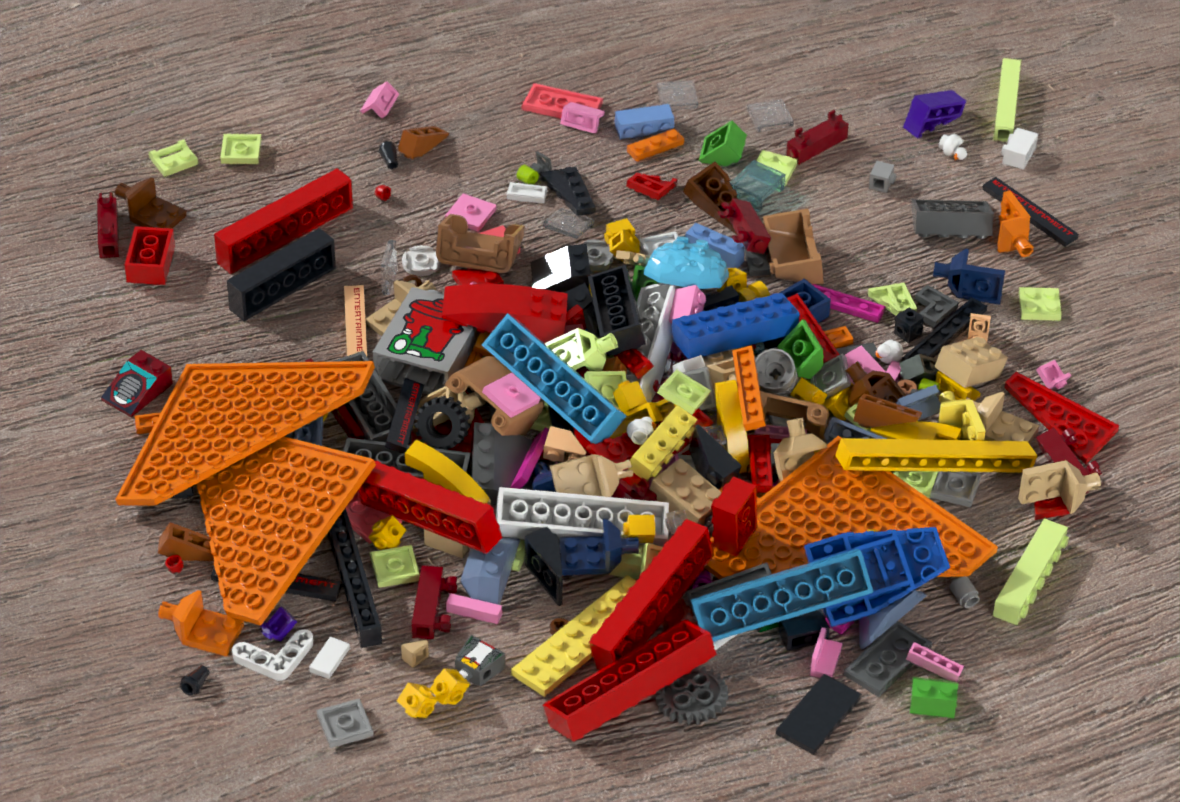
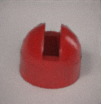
M379 185L375 189V196L380 200L387 201L391 196V188L386 185Z
M172 555L165 561L168 571L172 574L180 573L183 570L184 564L179 555Z

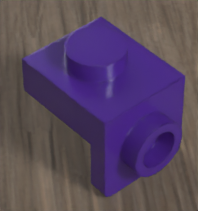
M280 607L267 623L263 622L260 626L263 629L261 633L270 640L274 638L281 642L295 626L297 620L285 608Z

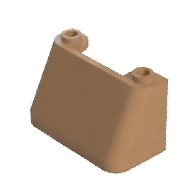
M809 208L763 216V225L771 236L768 244L772 263H769L771 275L775 274V278L799 282L802 279H806L811 284H824L820 253H817L813 237Z
M449 214L438 225L436 257L441 263L497 273H506L513 266L525 230L524 225L511 224L505 229L504 237L468 232L467 220L463 216Z
M487 356L453 373L445 383V386L454 393H462L468 387L496 409L492 416V426L502 436L526 435L544 408V400L541 398L538 404L511 418L482 393L485 386L512 373L496 357Z
M760 391L765 419L766 415L789 420L803 418V423H806L805 429H807V433H812L822 441L824 440L829 420V410L825 405Z

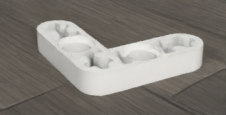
M298 630L277 655L249 643L239 642L232 648L233 660L262 675L282 681L289 677L313 647V634L309 630ZM294 652L297 656L289 658L286 654ZM257 659L267 660L263 664H257L255 662Z

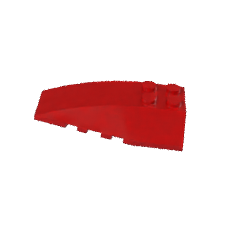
M509 284L445 286L441 318L465 327L468 325L476 327L477 331L485 333V331L492 333L508 313L520 321L543 343H547L564 335L568 294Z

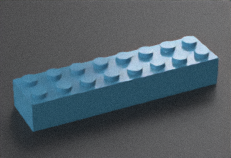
M508 313L483 342L482 346L591 443L597 444L609 438L627 417L626 414L520 321Z
M857 548L700 596L690 601L698 626L710 632L714 642L874 592L862 552Z

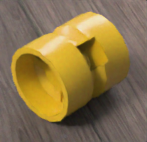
M762 281L754 282L748 285L747 288L737 290L739 302L770 296L767 286Z

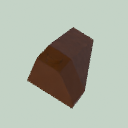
M713 162L687 181L683 193L697 207L737 235L729 219L721 218L717 212H724L726 209L722 207V202L730 204L733 198L738 199V194L735 189L733 190L728 174L716 162Z

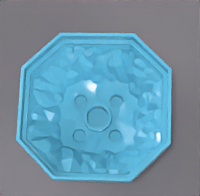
M679 236L673 243H665L653 251L644 269V275L659 283L682 287L697 285L699 289L721 288L729 278L727 263L721 259L720 254L709 248L708 241L696 240V243H690L689 238Z

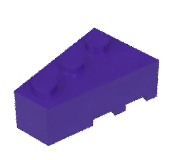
M953 90L915 95L911 101L903 128L918 139L922 137L921 133L927 130L932 132L935 130V126L939 124L945 125L961 117L966 100Z

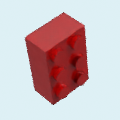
M135 226L124 265L127 283L166 284L175 249L174 229Z
M733 476L731 481L724 485L720 496L715 498L711 504L713 512L712 537L714 538L715 548L737 557L758 527L756 485Z

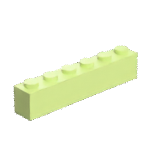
M1045 518L1043 519L997 597L994 605V617L1015 625L1019 623L1021 618L1026 617L1029 610L1028 605L1034 603L1037 590L1043 588L1045 576L1051 574L1053 562L1057 563L1060 558L1061 548L1065 549L1068 544L1069 537L1066 536L1068 527Z

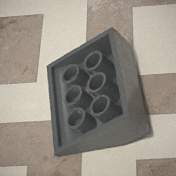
M911 199L913 228L915 234H918L919 237H930V234L941 238H947L949 235H957L958 238H968V235H975L976 238L985 239L987 236L993 235L994 213L987 201Z
M474 422L471 438L470 477L489 496L491 505H497L499 487H511L533 440L521 435L502 436L494 429L492 424ZM531 474L528 482L521 489L533 490V474Z

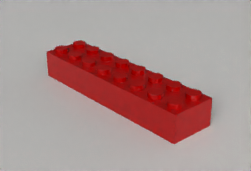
M336 168L214 233L217 264L231 275L353 209L352 179Z
M374 461L376 466L357 491L363 505L388 515H393L398 519L485 554L503 538L500 525L496 520L494 509L491 505L479 502L472 497H466L456 491L448 490L441 485L430 483L410 473L402 472L395 467H389L379 461Z
M688 519L681 526H678L674 535L669 541H666L663 549L652 559L648 568L640 574L636 583L628 589L625 597L621 602L617 603L614 611L603 621L599 630L591 636L589 645L598 670L603 669L645 644L714 556L708 527Z
M686 619L542 704L549 726L573 742L583 738L585 734L601 727L603 723L619 716L620 713L628 708L636 706L641 700L654 695L656 691L672 684L674 680L690 673L694 668L707 663L709 659L716 656L711 633Z

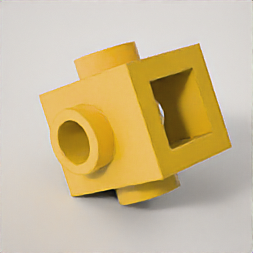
M624 229L609 239L610 252L615 258L617 251L640 253L638 238Z
M727 268L729 278L721 288L716 289L717 292H721L725 287L731 285L736 291L741 288H747V273L737 268Z
M392 515L376 522L368 538L379 550L396 548L400 545V539L406 532V529Z
M443 668L441 673L434 679L430 689L439 703L443 705H456L463 698V694L470 683L457 670Z
M408 682L397 702L406 709L405 713L410 717L427 718L433 712L438 699L432 695L433 691L427 686Z

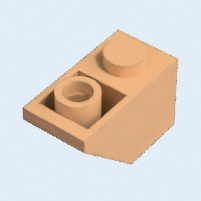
M971 313L968 339L980 337L985 339L987 343L991 316Z
M550 426L544 445L543 458L551 461L566 462L586 456V451L571 431Z

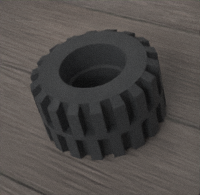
M441 396L426 402L424 406L419 408V413L415 416L417 422L414 423V428H418V431L415 432L417 437H422L420 442H426L430 447L444 450L453 448L461 443L464 437L468 435L467 429L471 425V423H468L470 415L465 413L467 408H462L460 406L462 402L459 400L454 401L453 397L446 398V396ZM436 412L445 413L451 419L452 430L450 434H441L435 429L433 417Z

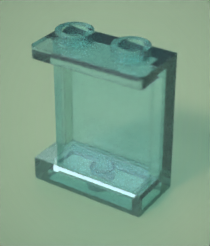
M753 160L730 184L733 190H736L739 200L749 201L754 210L760 212L763 201L774 190L781 192L785 188L786 174Z

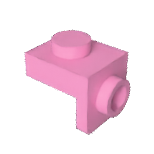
M1056 360L1046 363L1036 370L1045 386L1049 389L1056 387L1058 390L1068 384L1066 381L1071 377L1070 373L1063 374Z

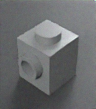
M876 161L870 173L869 189L887 193L890 185L894 184L896 180V173H894L895 165Z

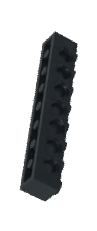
M345 508L327 535L360 647L381 645L382 628Z

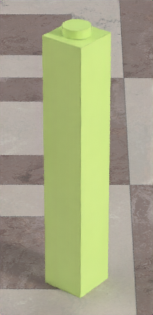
M1003 58L994 141L1008 142L1010 134H1013L1021 60Z

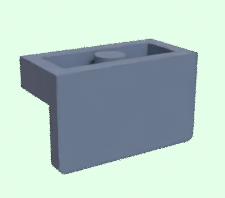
M935 384L898 399L896 404L922 412V416L918 420L920 421L940 413L941 404L937 398L939 390Z

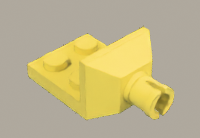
M951 391L941 393L939 396L941 405L938 423L962 428L961 439L984 441L986 431L973 400H956L954 393Z

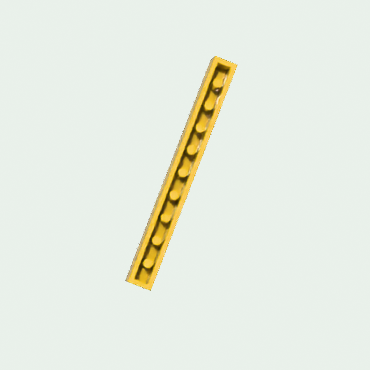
M841 438L835 455L844 470L1023 472V469L1034 467L1037 454L1028 441Z

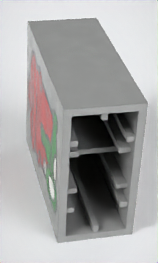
M412 287L373 350L375 370L382 382L402 387L405 378L425 384L422 393L430 394L444 387L453 373L463 369L480 332L477 331L476 327L470 325L465 327L441 318L444 298L441 292L437 290L426 291Z

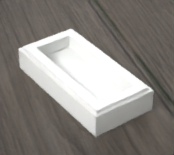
M510 182L507 200L544 204L547 186Z
M330 637L309 666V671L330 679L349 651L350 644Z

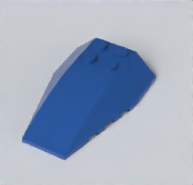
M936 527L911 528L898 531L887 530L882 532H846L804 545L808 563L857 548L861 550L874 593L823 608L831 627L873 615L950 569Z

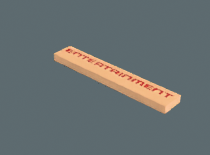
M364 285L344 286L347 356L364 351L367 356Z

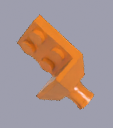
M1011 191L1003 192L1001 213L999 215L1000 231L997 251L1007 252L1017 249L1022 257H1027L1033 253L1034 249L1033 245L1028 241L1030 215Z
M199 590L182 598L178 605L163 601L158 611L160 619H167L174 623V630L182 645L226 657L244 627L243 620L204 609L202 591Z

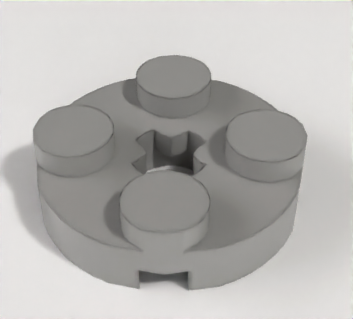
M601 240L584 241V244H587L590 271H607L613 262V254L610 252V248L606 246V242Z

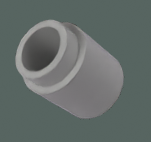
M967 576L955 577L952 580L950 590L960 605H964L965 608H971L979 602V593Z

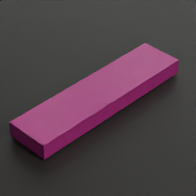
M812 284L831 299V309L879 323L885 312L886 306Z
M545 427L534 438L510 488L521 489L528 482L544 449L549 432L548 428Z

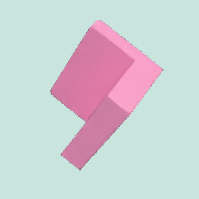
M386 81L372 91L360 111L365 113L372 108L382 119L388 114L399 93Z
M570 102L563 107L560 124L595 134L598 129L599 118L604 115L605 111Z
M823 627L821 628L812 656L810 676L821 678L823 674H826L833 678L842 650V643L825 639L826 628Z

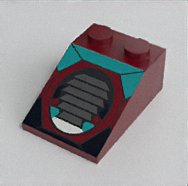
M140 350L126 361L102 395L101 400L132 418L173 385L171 366Z

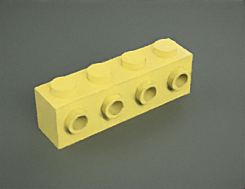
M677 405L632 456L630 460L632 467L628 469L633 470L636 475L647 481L652 476L654 478L658 476L662 470L661 465L663 463L667 465L674 456L672 454L674 450L678 452L685 443L683 440L686 437L689 439L693 435L697 419Z

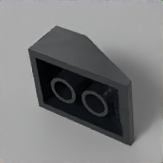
M587 244L566 246L530 262L534 288L567 292L585 283L589 289L588 276H591Z
M699 424L696 425L689 452L696 471L719 490L726 483H729L733 476L738 478L742 465Z
M545 527L525 536V566L555 603L561 606L563 574L559 549L560 541L555 533H552L548 527Z

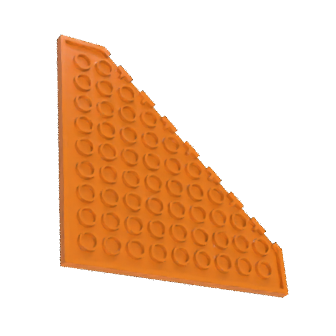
M374 362L186 364L115 499L117 505L156 506L364 393L375 369Z
M838 435L827 444V448L818 451L757 500L758 527L737 557L715 548L714 538H710L714 556L705 569L718 579H722L768 563L771 573L775 574L808 564L804 545L842 533H864L868 529H876L882 532L887 530L898 531L911 528L936 527L950 565V569L937 577L970 576L997 552L998 546L890 471L844 470L835 456L841 437Z
M284 436L197 483L201 507L205 516L206 530L209 537H211L209 543L214 557L215 571L219 580L220 594L223 598V607L227 616L260 626L263 624L376 466L373 459Z

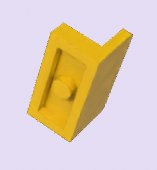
M941 371L936 373L935 382L940 383L939 390L941 392H953L956 400H966V398L975 401L980 397L981 393L973 387L964 388Z
M851 386L826 399L823 404L837 419L842 421L846 420L844 415L851 408L848 405L849 389Z

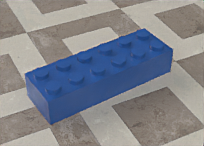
M775 293L771 296L755 298L754 300L738 302L734 305L718 307L717 309L701 311L697 314L672 319V340L688 359L700 355L702 357L787 336L799 323V311L782 293Z

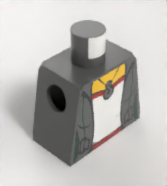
M473 635L468 638L455 658V670L467 681L477 686L484 685L505 669V653Z

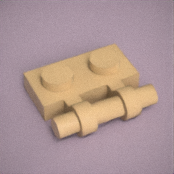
M617 251L616 258L622 259L623 264L635 265L637 263L639 266L646 267L650 258L646 254Z

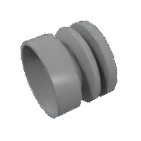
M774 348L760 353L755 359L760 391L789 396L798 383L797 370L791 356L781 349Z

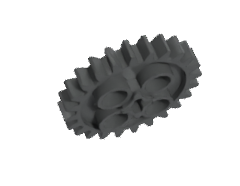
M705 666L700 670H697V667L694 668L690 673L674 680L672 684L656 691V703L659 706V711H663L664 717L670 715V721H674L677 718L679 724L686 720L687 725H690L692 721L699 725L701 719L708 722L709 716L715 719V712L722 713V707H726V701H728V686L725 685V679H721L720 673L714 675L713 669L706 672Z

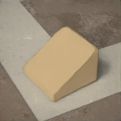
M423 640L403 644L401 646L402 660L412 668L429 657L428 641Z

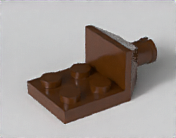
M152 177L140 181L132 187L120 183L115 189V196L126 201L130 222L141 227L173 229L187 216L185 209L156 196L155 180Z
M858 361L845 370L854 382L849 389L848 405L850 407L856 404L864 393L893 403H897L898 399L906 396L890 373L872 370L867 374Z

